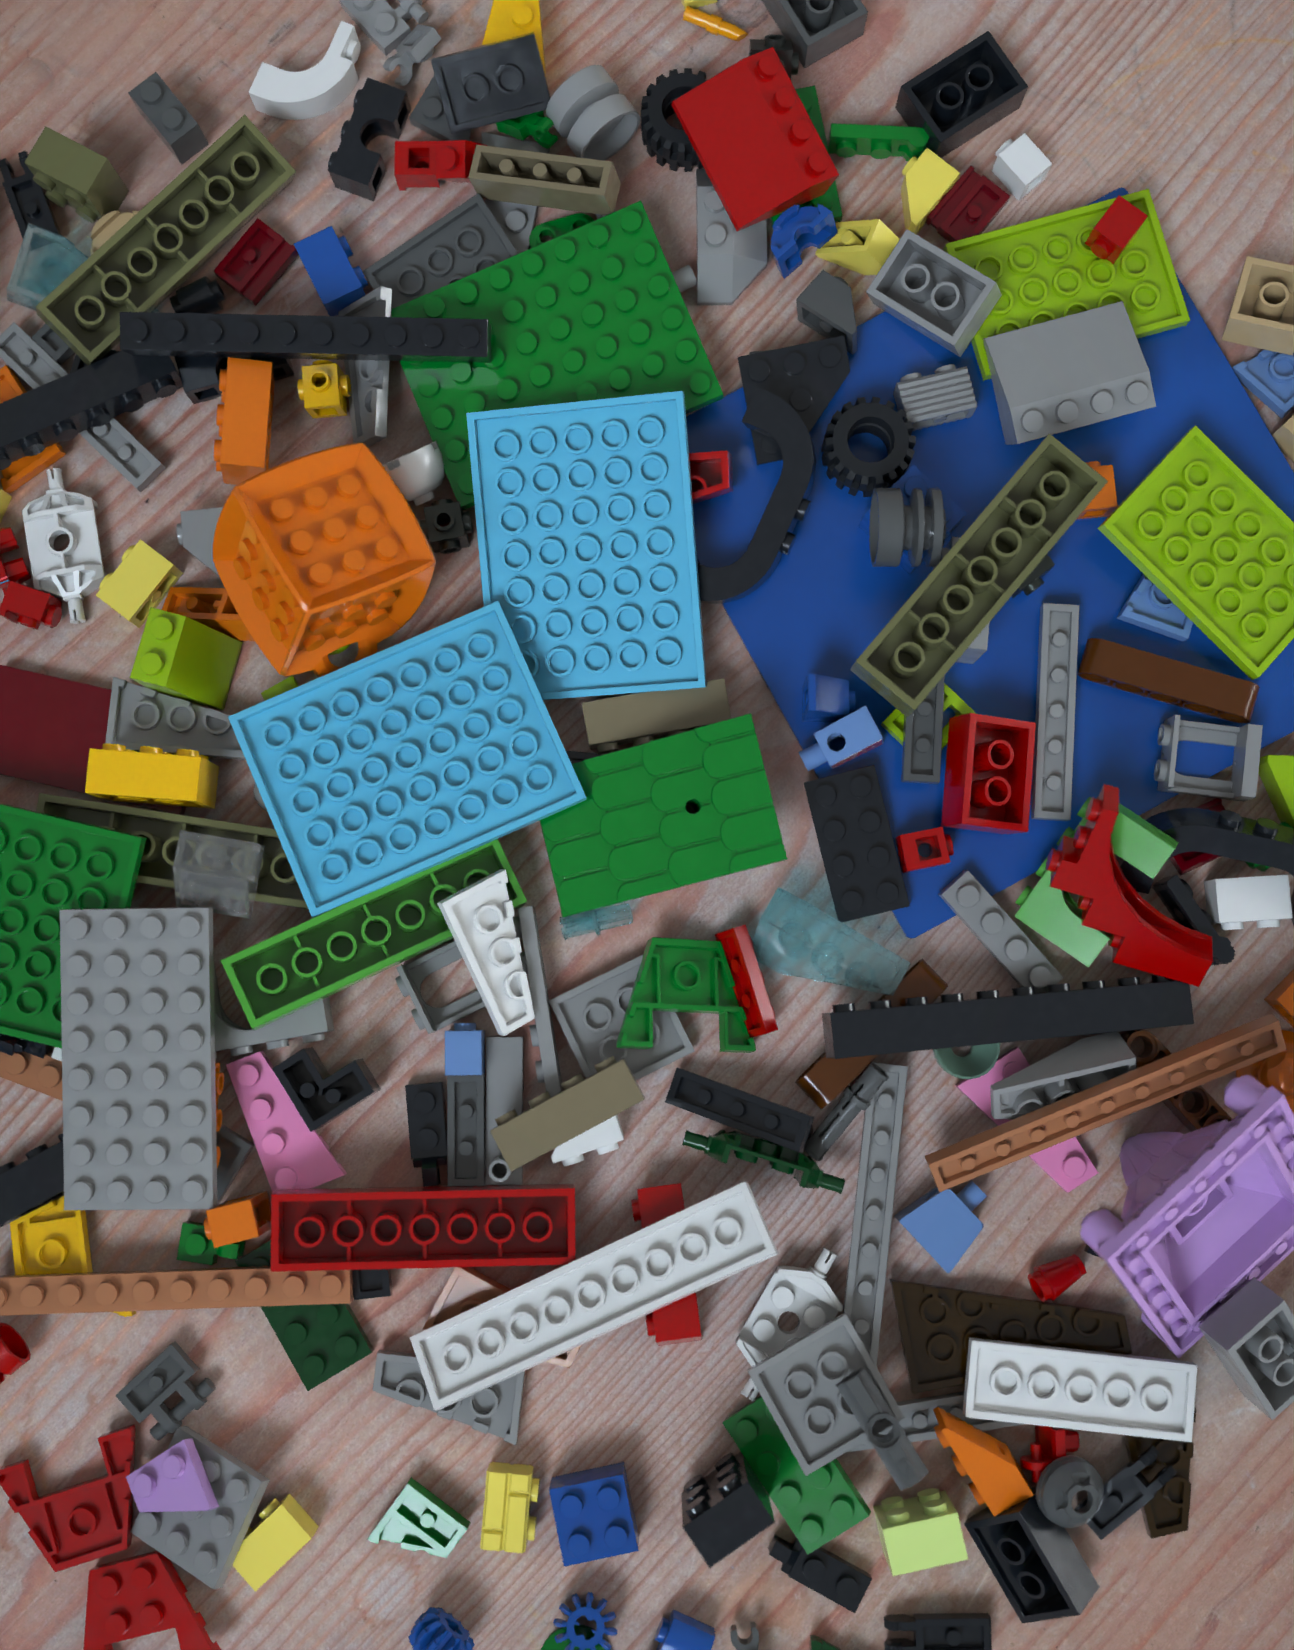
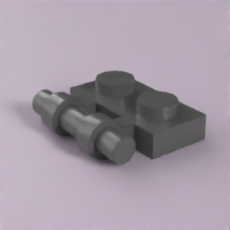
M175 1341L115 1396L139 1424L152 1414L158 1423L150 1429V1433L156 1440L160 1441L166 1434L174 1433L181 1427L182 1420L193 1409L199 1410L207 1402V1397L216 1387L209 1378H205L198 1386L191 1383L189 1378L199 1368ZM177 1391L183 1399L173 1409H170L164 1401Z

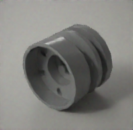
M875 488L871 498L869 544L872 566L898 567L903 550H907L912 567L920 566L922 554L926 567H936L941 559L942 547L946 536V514L943 508L941 490L939 488L927 489L924 501L921 488H914L909 504L904 505L900 488Z

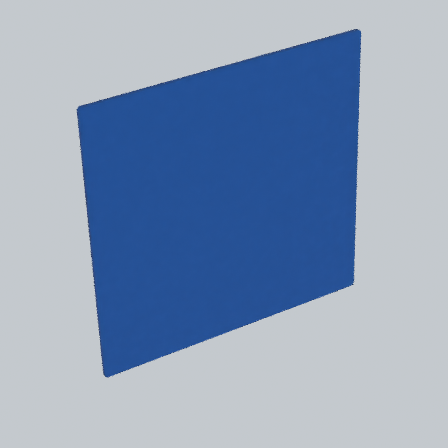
M1118 188L1088 205L1129 193L1125 188ZM1177 276L1190 321L1186 326L1137 339L1149 368L1156 407L1053 434L1052 436L1085 463L1098 461L1101 463V466L1113 465L1117 504L1119 506L1185 433L1196 425L1294 522V472ZM885 311L856 327L857 351L853 355L847 352L850 373L809 432L816 455L815 479L807 499L812 501L805 520L803 522L798 520L792 532L796 535V540L788 555L782 554L774 572L757 590L741 599L722 603V606L802 750L817 743L814 733L834 723L802 722V686L807 675L820 674L849 680V690H855V711L867 706L883 737L884 744L832 769L829 763L826 762L813 770L818 779L875 765L897 852L895 843L897 836L943 827L941 826L947 745L941 750L939 784L901 782L903 746L881 726L882 722L896 708L850 669L859 656L932 572L933 567H926L923 561L909 575L900 565L898 567L872 566L869 535L859 527L863 515L870 509L872 495L871 497H863V491H857L856 496L848 494L849 487L844 486L841 490L835 486L837 479L835 477L829 479L827 476L828 467L822 464L823 452H821L828 424L831 423L832 416L837 410L839 412L842 411L844 404L850 401L854 406L857 398L865 397L866 403H871L872 397L880 398V404L886 405L889 400L895 404L893 410L898 412L893 392L896 384L905 375L918 372L924 377L935 374L936 369L949 364H954L956 369L968 368V374L970 375V381L972 382L977 402V408L973 416L955 422L951 421L941 425L930 426L921 430L917 429L911 433V435L916 436V444L913 448L915 452L906 472L915 464L966 513L959 526L945 539L942 548L947 546L952 537H962L1046 437L1020 444L1006 445L992 379L983 381L972 342H970L962 356L959 357ZM743 387L686 417L689 453L728 450L732 454L734 491L693 504L697 561L699 564L707 567L719 568L728 566L745 554L782 473L783 460L757 465L751 429L747 428L742 422L747 410ZM859 433L847 441L852 454L861 461L878 462L888 456L886 445L876 435ZM1108 517L1076 519L1047 553L1055 565L1047 574L1041 577L1045 583L1028 596L1023 591L1014 598L1011 596L990 621L987 651L974 664L955 662L944 678V683L971 707L976 714L1035 722L1040 606L1043 603L1079 605L1071 820L1031 819V787L1028 832L998 834L943 827L944 835L949 834L953 843L954 855L949 856L950 863L902 874L910 906L892 910V913L905 936L910 939L916 938L956 916L938 893L963 870H968L991 896L1037 872L1048 857L1051 849H1058L1059 846L1056 843L1068 827L1076 829L1082 820L1077 813L1089 797L1097 798L1104 784L1119 788V803L1138 816L1178 795V793L1158 791V781L1154 780L1155 764L1158 759H1161L1162 745H1158V731L1160 725L1164 724V720L1173 715H1181L1180 720L1234 727L1246 725L1081 678L1078 672L1087 639L1108 640L1257 684L1260 688L1251 722L1247 724L1263 725L1262 749L1294 732V638L1259 678L1251 680L1194 623L1189 639L1182 642L1117 619L1118 614L1143 573L1097 529ZM950 707L943 712L942 728L949 722V718L956 715ZM839 737L830 742V749L833 751H838L845 746V740ZM1179 741L1175 772L1184 776L1209 778L1233 765L1234 747ZM920 844L918 852L922 857H928L930 848L926 844Z

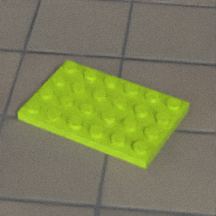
M1149 189L1121 196L1148 215V217L1114 264L1107 259L1097 257L1085 242L1093 228L1116 198L945 244L943 251L997 282L1002 294L971 341L983 381L992 379L983 341L987 337L1120 301L1124 303L1137 339L1188 324L1190 317Z
M1195 425L1185 433L1097 529L1253 680L1261 676L1294 638V522Z

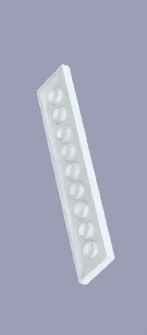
M744 1181L410 1337L434 1410H441L779 1253L748 1182Z

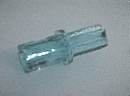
M628 903L598 910L595 909L564 918L560 917V925H563L561 930L565 940L594 932L597 935H601L602 930L633 923V913Z

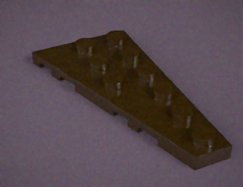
M890 1279L910 1389L913 1394L965 1384L969 1337L1125 1355L1132 1354L1126 1319L1121 1313Z

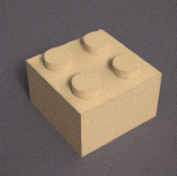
M1247 256L1223 333V341L1293 356V265Z

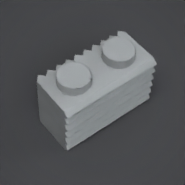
M954 364L942 366L935 370V374L924 377L918 372L905 375L896 384L893 392L897 410L902 409L907 414L904 422L911 421L914 427L913 431L970 418L977 408L968 368L956 369Z

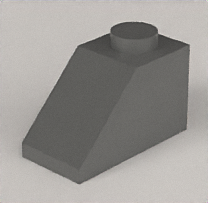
M822 270L796 299L798 321L827 339L844 335L847 352L853 355L857 351V328L851 287L843 278L832 276Z

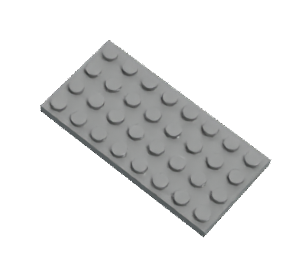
M213 907L60 910L64 1210L212 1209L217 1207Z

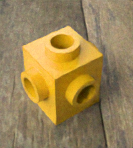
M317 360L310 366H302V379H298L297 387L299 398L301 401H304V408L313 419L347 416L346 397L351 396L349 376L343 373L337 363L329 360Z

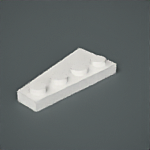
M500 869L437 902L498 1034L502 1036L535 1019L527 974L523 971L520 952H522L520 939L516 936L513 916H515L512 900H509L506 883H508L506 869Z

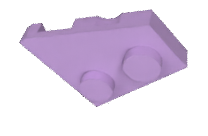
M192 1438L183 1439L126 1476L139 1512L208 1511L219 1507Z

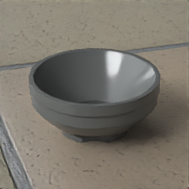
M1072 1455L1062 1456L1047 1465L1041 1473L1036 1487V1500L1043 1515L1051 1522L1064 1528H1076L1089 1522L1099 1511L1104 1496V1485L1098 1471L1085 1459ZM1086 1490L1088 1493L1086 1505L1078 1510L1073 1509V1496L1078 1491Z

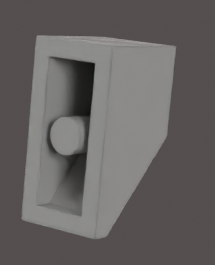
M223 507L180 511L181 523H178L176 527L179 544L183 545L195 558L219 576L213 562V541L216 524Z

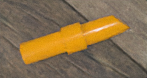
M687 6L685 9L683 20L706 29V32L716 36L719 34L734 41H740L748 35L746 31L724 21L722 17L714 14L709 15L690 6Z

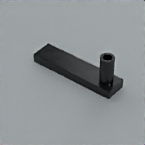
M676 1068L665 1101L666 1103L803 1153L806 1141L813 1134V1116L690 1071Z

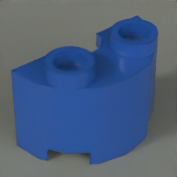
M799 204L794 205L782 212L774 222L770 246L782 277L785 279L803 263L801 253L804 249L811 246L820 249L838 233L832 211L823 205L818 204V207L806 206L801 208Z

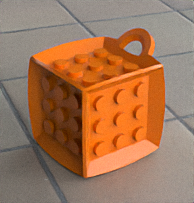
M361 442L337 446L295 458L234 486L220 513L213 541V562L230 600L263 654L282 676L296 675L313 670L317 677H321L342 667L333 665L329 660L328 654L355 642L358 643V653L352 663L377 653V643L392 636L401 629L422 603L429 588L436 563L426 536L405 497L380 461L366 444Z

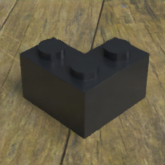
M313 1047L302 1049L272 1068L310 1132L320 1129L381 1090L363 1058L354 1060L330 1076Z

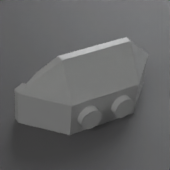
M696 169L697 305H732L767 266V219L736 231L705 169Z

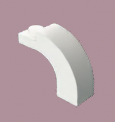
M341 21L326 55L317 65L310 69L290 72L262 62L248 92L256 110L276 118L304 120L325 114L342 103L350 95L359 80L354 63L359 58L361 43L358 40L354 25Z

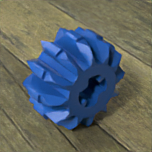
M588 1592L586 1595V1606L581 1607L579 1596L574 1594L572 1595V1601L576 1609L573 1612L566 1604L562 1603L559 1608L569 1618L567 1621L556 1618L553 1624L557 1627H566L567 1632L556 1635V1643L569 1638L571 1642L564 1650H573L575 1646L579 1647V1650L588 1648L590 1650H597L595 1645L598 1643L604 1650H610L612 1646L602 1637L603 1634L616 1636L617 1629L605 1627L604 1622L615 1619L616 1614L612 1611L603 1616L600 1615V1612L607 1605L606 1599L602 1598L594 1609L591 1607L594 1599L593 1593ZM584 1615L588 1621L595 1620L596 1630L591 1629L594 1633L593 1636L585 1639L583 1633L576 1634L574 1626L579 1625L577 1619Z
M429 1607L425 1613H422L416 1620L408 1637L410 1644L413 1645V1650H473L474 1647L473 1639L470 1637L469 1631L461 1625V1621H457L452 1613H446L442 1608Z

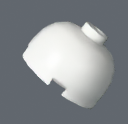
M436 441L383 464V467L391 476L406 501L413 500L415 506L435 498L432 491L442 484L445 477L442 454Z

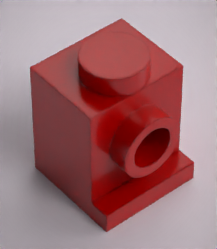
M395 141L394 176L399 191H406V188L440 187V179H436V141Z
M10 581L0 606V616L10 622L20 623L38 630L40 624L53 628L60 622L62 616L61 605L63 602L51 594Z
M943 827L903 834L895 838L902 874L950 863L949 856L954 855L952 839L949 834L944 835ZM920 844L929 846L930 854L928 857H922L919 854L918 847Z

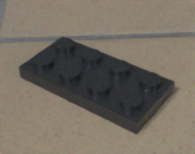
M875 765L804 782L838 922L842 923L909 907L910 904Z

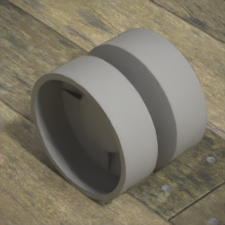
M601 65L588 66L570 76L555 91L546 108V116L553 121V126L562 137L567 138L568 146L576 157L608 160L630 141L640 124V115L626 96L619 94L617 84Z

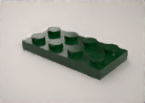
M271 1240L235 1261L237 1266H271ZM349 1304L261 1307L307 1391L374 1351Z

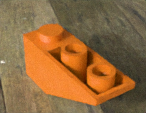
M940 1407L933 1409L938 1421V1425L933 1427L944 1448L951 1446L955 1454L951 1455V1458L962 1477L967 1474L972 1480L969 1483V1487L979 1505L986 1503L993 1516H996L1034 1495L1023 1470L1008 1445Z

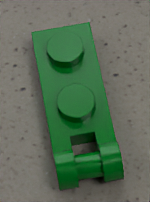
M831 123L828 149L829 154H836L844 158L854 155H871V157L876 159L897 156L904 157L908 162L914 155L917 158L921 156L925 151L929 136L924 128Z

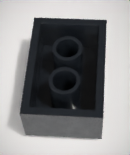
M987 31L903 84L900 88L895 108L908 127L924 128L929 136L926 148L942 158L1019 109L1028 85L991 33Z
M742 1452L735 1456L733 1453H729L722 1457L714 1465L716 1468L705 1477L702 1474L695 1476L684 1486L685 1491L681 1493L683 1529L709 1568L775 1522L769 1494Z

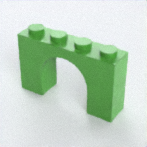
M1092 797L1086 800L1077 813L1082 818L1079 825L1085 826L1087 822L1085 816ZM1119 803L1118 815L1111 834L1114 854L1154 879L1179 842ZM1078 826L1075 830L1068 827L1056 845H1060L1063 836L1074 838ZM1047 857L1036 872V875L1041 877L1034 889L1027 885L1015 902L1020 906V909L1014 917L1089 968L1112 934L1081 925L1082 909L1077 908V903L1072 898L1070 892L1050 887L1051 871L1046 870Z

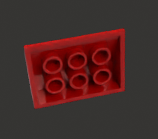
M774 47L743 58L675 99L671 104L736 231L782 213L794 205H801L824 195L839 176Z

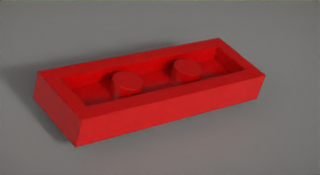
M746 924L715 934L716 940L721 941L736 985L733 986L739 1007H743L747 1018L744 1022L749 1037L778 1030L775 1011L770 1004L764 985V976L759 969L753 950V941L748 934Z

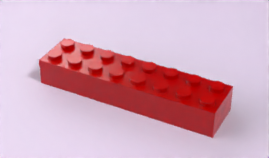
M574 1184L281 1189L271 1194V1272L566 1265L576 1260Z

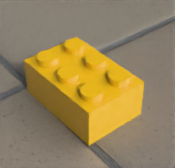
M104 743L103 749H89L85 793L107 801L215 809L219 766L208 761L209 756L199 755V751L177 749L176 755H173L172 753L163 752V749L158 747L140 746V750L137 752L126 749L125 745Z

